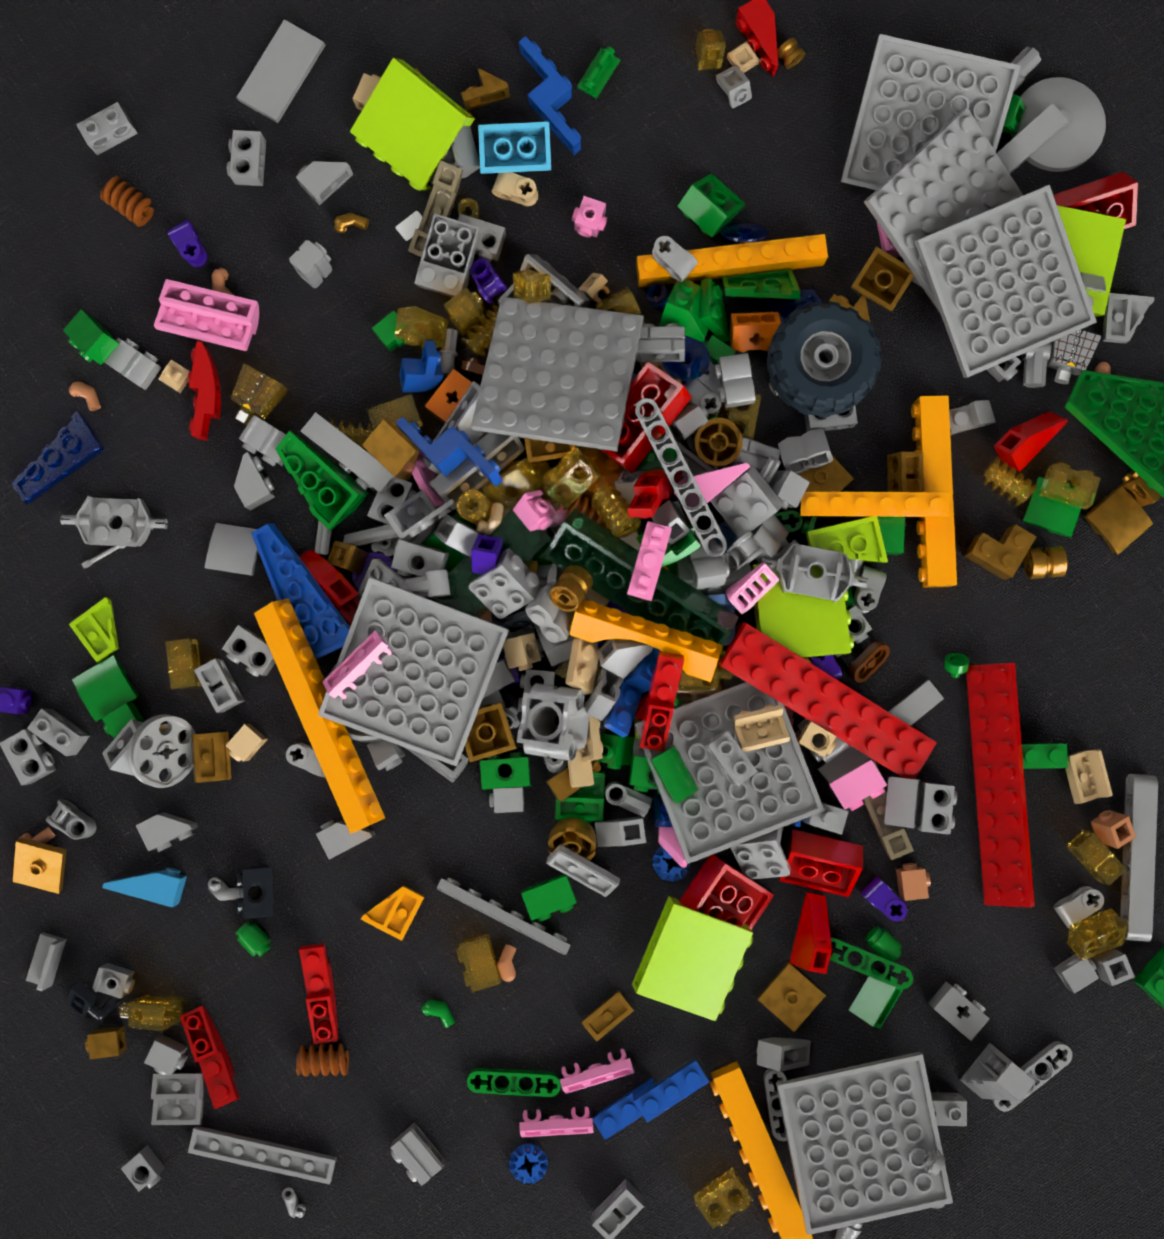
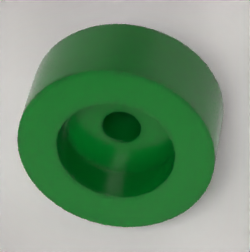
M950 653L945 656L944 669L951 673V677L959 678L960 674L968 671L969 658L966 655Z

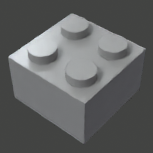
M754 466L710 501L738 538L755 529L784 505Z

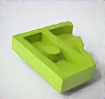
M109 597L102 599L69 624L96 662H101L119 649L112 602Z

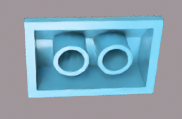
M549 122L478 125L481 174L551 170Z

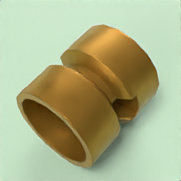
M1062 546L1047 547L1045 551L1042 548H1030L1024 557V570L1028 579L1044 578L1045 575L1049 578L1063 577L1066 574L1067 556Z
M568 566L550 591L552 603L557 608L566 612L576 610L593 585L591 575L580 566Z

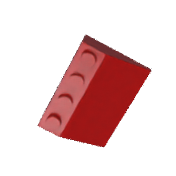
M712 854L708 857L679 902L682 906L740 927L743 924H747L752 930L774 894L721 858Z

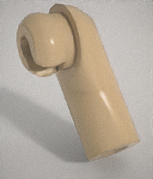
M501 503L492 504L489 520L487 522L480 520L477 524L476 530L478 533H483L486 536L491 535L500 525L504 509Z

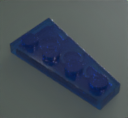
M78 411L71 416L73 418L71 422L57 432L58 436L50 445L46 444L35 462L31 461L11 483L24 503L29 504L104 450Z

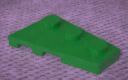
M791 268L721 276L725 296L800 299V289Z

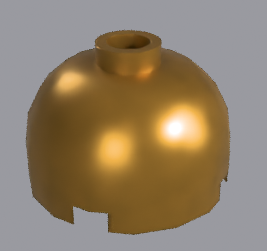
M725 418L708 420L707 424L697 430L694 437V449L698 457L705 464L713 467L725 466L733 462L740 455L743 447L741 432L732 421Z
M571 817L560 820L550 832L548 841L549 853L551 854L561 844L590 861L595 855L597 842L592 826L580 818Z

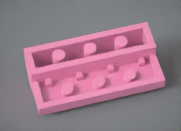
M165 280L159 297L161 305L154 322V327L157 330L243 351L248 350L252 334L256 335L259 322V305L257 301L177 281Z

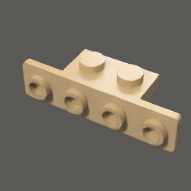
M591 715L586 745L583 749H577V754L573 761H568L572 788L594 785L591 761L603 758V744L600 741L599 734L600 721Z

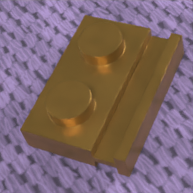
M218 732L191 735L194 783L230 780L231 764L230 754L228 753L230 750L226 747L229 742V733Z

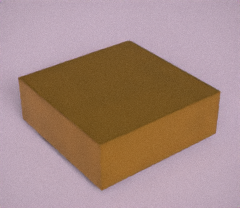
M565 768L546 781L559 802L580 789V787H571L568 768Z

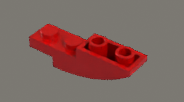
M197 341L196 348L192 349L191 360L193 367L192 371H189L187 379L189 388L198 393L193 400L195 414L194 418L190 420L189 429L193 437L198 440L207 441L210 419H220L221 387L218 371L208 347L201 341Z
M664 468L650 469L643 473L633 486L635 496L628 507L629 517H639L641 519L654 517L662 500L670 498L674 488ZM682 470L674 475L676 483H678L683 474Z
M310 549L300 555V560L351 627L360 603L357 599L359 593L334 566Z
M659 651L645 709L640 748L663 752L665 750L674 712V701L684 664L683 655Z
M325 943L301 946L299 953L307 991L306 1004L313 1043L315 1045L338 1041L336 999L331 964L327 959Z
M201 1006L181 1015L180 1018L194 1061L200 1064L214 1109L240 1099L233 1079L235 1072L205 1007Z

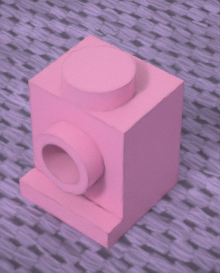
M541 490L525 493L513 508L515 514L529 531L545 530L553 523L552 519L555 514L550 509L549 504L541 498L543 495Z

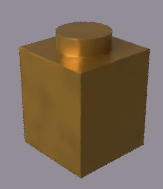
M125 1027L101 1028L89 1033L85 1041V1048L89 1052L90 1059L119 1056L126 1051Z

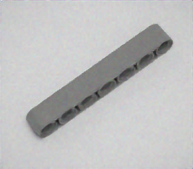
M641 399L636 405V415L704 550L710 556H720L726 550V540L658 405L652 399ZM644 404L654 406L652 416L643 417L640 410ZM656 426L665 428L666 434L661 440H655L652 437V430ZM668 448H673L677 452L676 460L671 463L663 459V453ZM681 470L687 472L689 477L684 485H678L674 480V475ZM689 493H696L699 496L700 503L698 506L693 508L686 504L685 499ZM702 515H706L711 519V526L705 530L697 526V519ZM712 538L720 539L723 544L721 550L717 552L711 551L708 548L709 540Z
M1128 774L1126 778L1124 815L1129 816L1136 838L1123 845L1120 934L1123 940L1150 942L1153 933L1158 780L1155 775Z

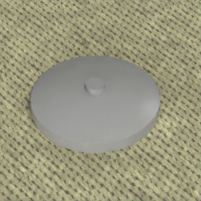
M1048 78L1029 87L1020 97L1026 109L1018 133L1052 103L1068 119V122L1026 159L1033 166L1052 172L1071 170L1085 163L1101 145L1106 129L1104 109L1097 96L1084 84L1069 78Z

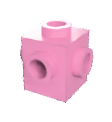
M584 196L580 208L576 207L573 213L572 221L575 222V231H578V234L587 238L591 236L597 238L599 230L604 231L607 217H605L606 203Z

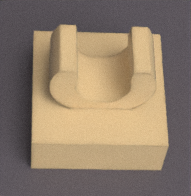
M592 273L578 288L588 298L598 303L601 302V299L598 297L599 290H602L605 294L610 292L608 287L605 286L608 282L607 279L598 273Z
M170 360L162 371L159 380L181 393L188 383L189 370Z

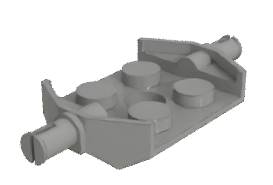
M87 496L76 515L62 514V519L69 520H60L62 525L77 526L84 543L88 545L141 547L148 539L151 530L154 528L167 529L168 526L166 525L168 524L167 519L152 518L149 508L144 500L140 498L135 500ZM120 516L122 518V526L114 529L112 527V520Z
M793 543L780 559L775 561L762 558L761 563L765 562L771 570L776 572L783 593L791 592L832 600L835 603L844 595L849 586L867 588L868 578L858 577L852 573L851 564L846 553ZM817 565L821 568L822 576L820 578H813L811 576V566Z

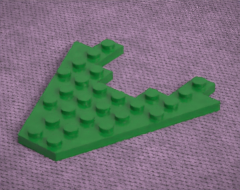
M1082 370L1074 384L1065 408L1144 479L1149 488L1156 490L1164 498V383Z

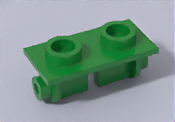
M607 46L606 49L601 48L577 85V88L597 99L621 61L614 56L615 50L612 47Z

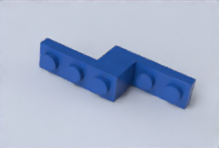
M525 36L519 41V52L544 80L528 94L529 105L544 122H549V128L575 155L581 150V136L576 129L568 127L564 116L558 111L560 107L572 98V85L566 76L563 75L561 77L556 71L557 68L551 59L548 58L546 60L541 54L542 51L537 43L534 41L530 42Z
M402 416L396 422L400 430L420 448L419 451L445 477L468 458L495 487L503 481L498 473L501 470L492 459L487 461L484 458L486 456L485 452L477 444L473 447L470 444L472 440L463 430L458 432L451 426L433 442L427 435L424 437L420 435L422 430L414 421L409 423Z
M661 614L655 616L653 620L654 623L664 624L669 628L678 630L679 626ZM653 648L652 652L637 664L635 670L624 678L619 687L620 696L606 717L604 727L621 737L629 735L641 696L650 689L653 670L656 667L660 651L657 648Z
M693 1059L658 1083H656L653 1077L593 1115V1122L606 1140L641 1116L645 1118L646 1122H649L709 1083V1079L697 1060Z

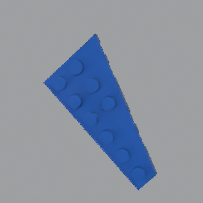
M274 523L266 524L252 532L251 534L277 601L289 598L315 659L318 660L343 648L350 626Z

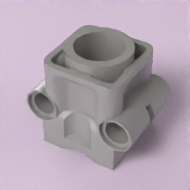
M536 683L531 689V694L523 693L522 719L518 729L517 743H524L523 748L526 754L542 757L549 756L550 758L567 761L575 759L577 749H583L586 745L590 715L586 714L585 711L586 701H584L583 690L568 687L558 688L553 685ZM557 715H558V716H559V725H558V728L556 729V727H555V720H556V717H557Z

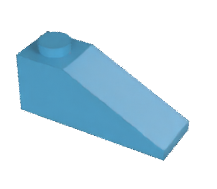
M166 868V870L111 880L104 883L102 888L174 907L180 902L187 876L180 874L181 871L178 869Z

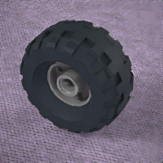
M828 301V303L823 304L815 302L807 304L799 310L796 309L779 325L768 349L767 371L769 372L770 383L774 391L778 392L781 400L786 405L799 410V413L805 415L830 417L831 415L841 414L850 410L870 392L881 368V345L879 338L875 337L873 326L868 320L862 319L858 315V311L851 307H842L837 302Z

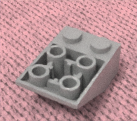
M434 213L414 284L430 291L464 300L480 227Z

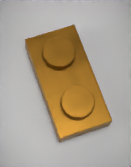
M618 990L582 1019L581 1023L593 1038L598 1041L630 1015L634 1008Z

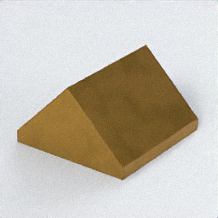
M385 418L362 446L394 477L408 481L411 479L420 448L388 418Z

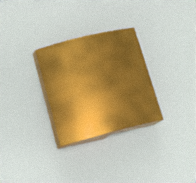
M1118 486L1084 516L1095 534L1101 535L1112 553L1120 554L1153 524L1139 503L1122 486Z

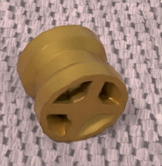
M790 38L777 50L778 57L784 60V65L787 69L797 65L806 54L803 49L798 48L795 38Z

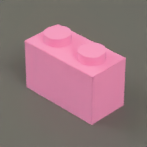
M872 760L829 784L843 808H850L851 811L862 806L864 798L871 796L874 799L885 792L883 787L887 786Z

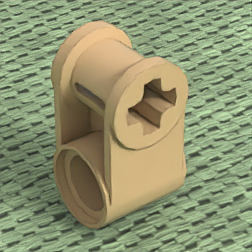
M514 172L498 173L491 191L495 196L527 207L533 206L537 202L538 192L536 184L532 179Z

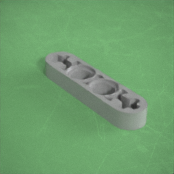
M1055 1041L1049 1044L1021 1067L1026 1074L1036 1081L1029 1095L1071 1062L1073 1057L1072 1051L1063 1042ZM1057 1049L1062 1050L1063 1057L1061 1059L1056 1057ZM1046 1057L1052 1059L1051 1061L1055 1064L1052 1066V1064L1046 1059ZM1041 1062L1045 1063L1047 1066L1046 1072L1042 1075H1037L1035 1072L1036 1065ZM1023 1097L1020 1101L1007 1100L1005 1104L1000 1102L1001 1100L991 1099V1101L999 1110L1005 1112L1012 1110L1027 1097Z

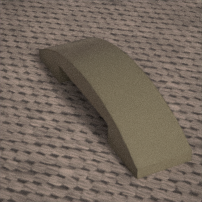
M440 160L432 182L434 186L419 228L415 229L408 249L409 252L422 257L434 213L449 218L463 173L462 169Z
M885 790L883 794L874 799L871 796L864 798L863 802L890 860H893L914 850L904 828L884 823L887 792Z

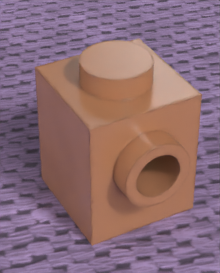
M1108 810L1101 812L1097 818L1090 821L1098 843L1118 849L1136 838L1130 818L1127 815Z
M917 863L902 864L903 868L896 869L898 891L901 899L908 901L929 898L928 886L931 885L929 873L924 868L917 866Z

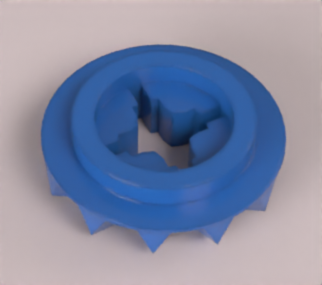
M662 846L656 850L653 856V867L656 874L663 880L674 882L683 879L689 872L691 863L687 864L686 867L673 866L668 872V863L662 858L671 859L672 857Z
M530 1143L518 1146L512 1152L509 1160V1169L514 1179L521 1181L523 1184H534L539 1179H542L548 1167L545 1152L539 1146ZM525 1155L530 1162L535 1163L532 1165L531 1173L527 1167L521 1166L525 1163Z

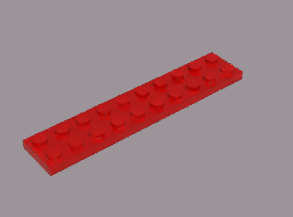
M743 622L718 664L902 778L915 779L937 744L934 740Z
M1015 663L971 665L966 672L984 904L1031 908L1035 904Z

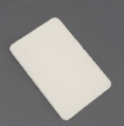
M415 211L396 226L397 231L405 241L411 239L415 229L419 228L422 220L421 214Z

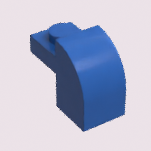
M425 341L421 359L402 358L399 373L402 392H425L436 387L443 379L444 375L440 364L441 355L440 351L436 350L434 341Z

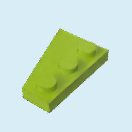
M877 516L806 532L810 547L846 553L849 560L888 562Z

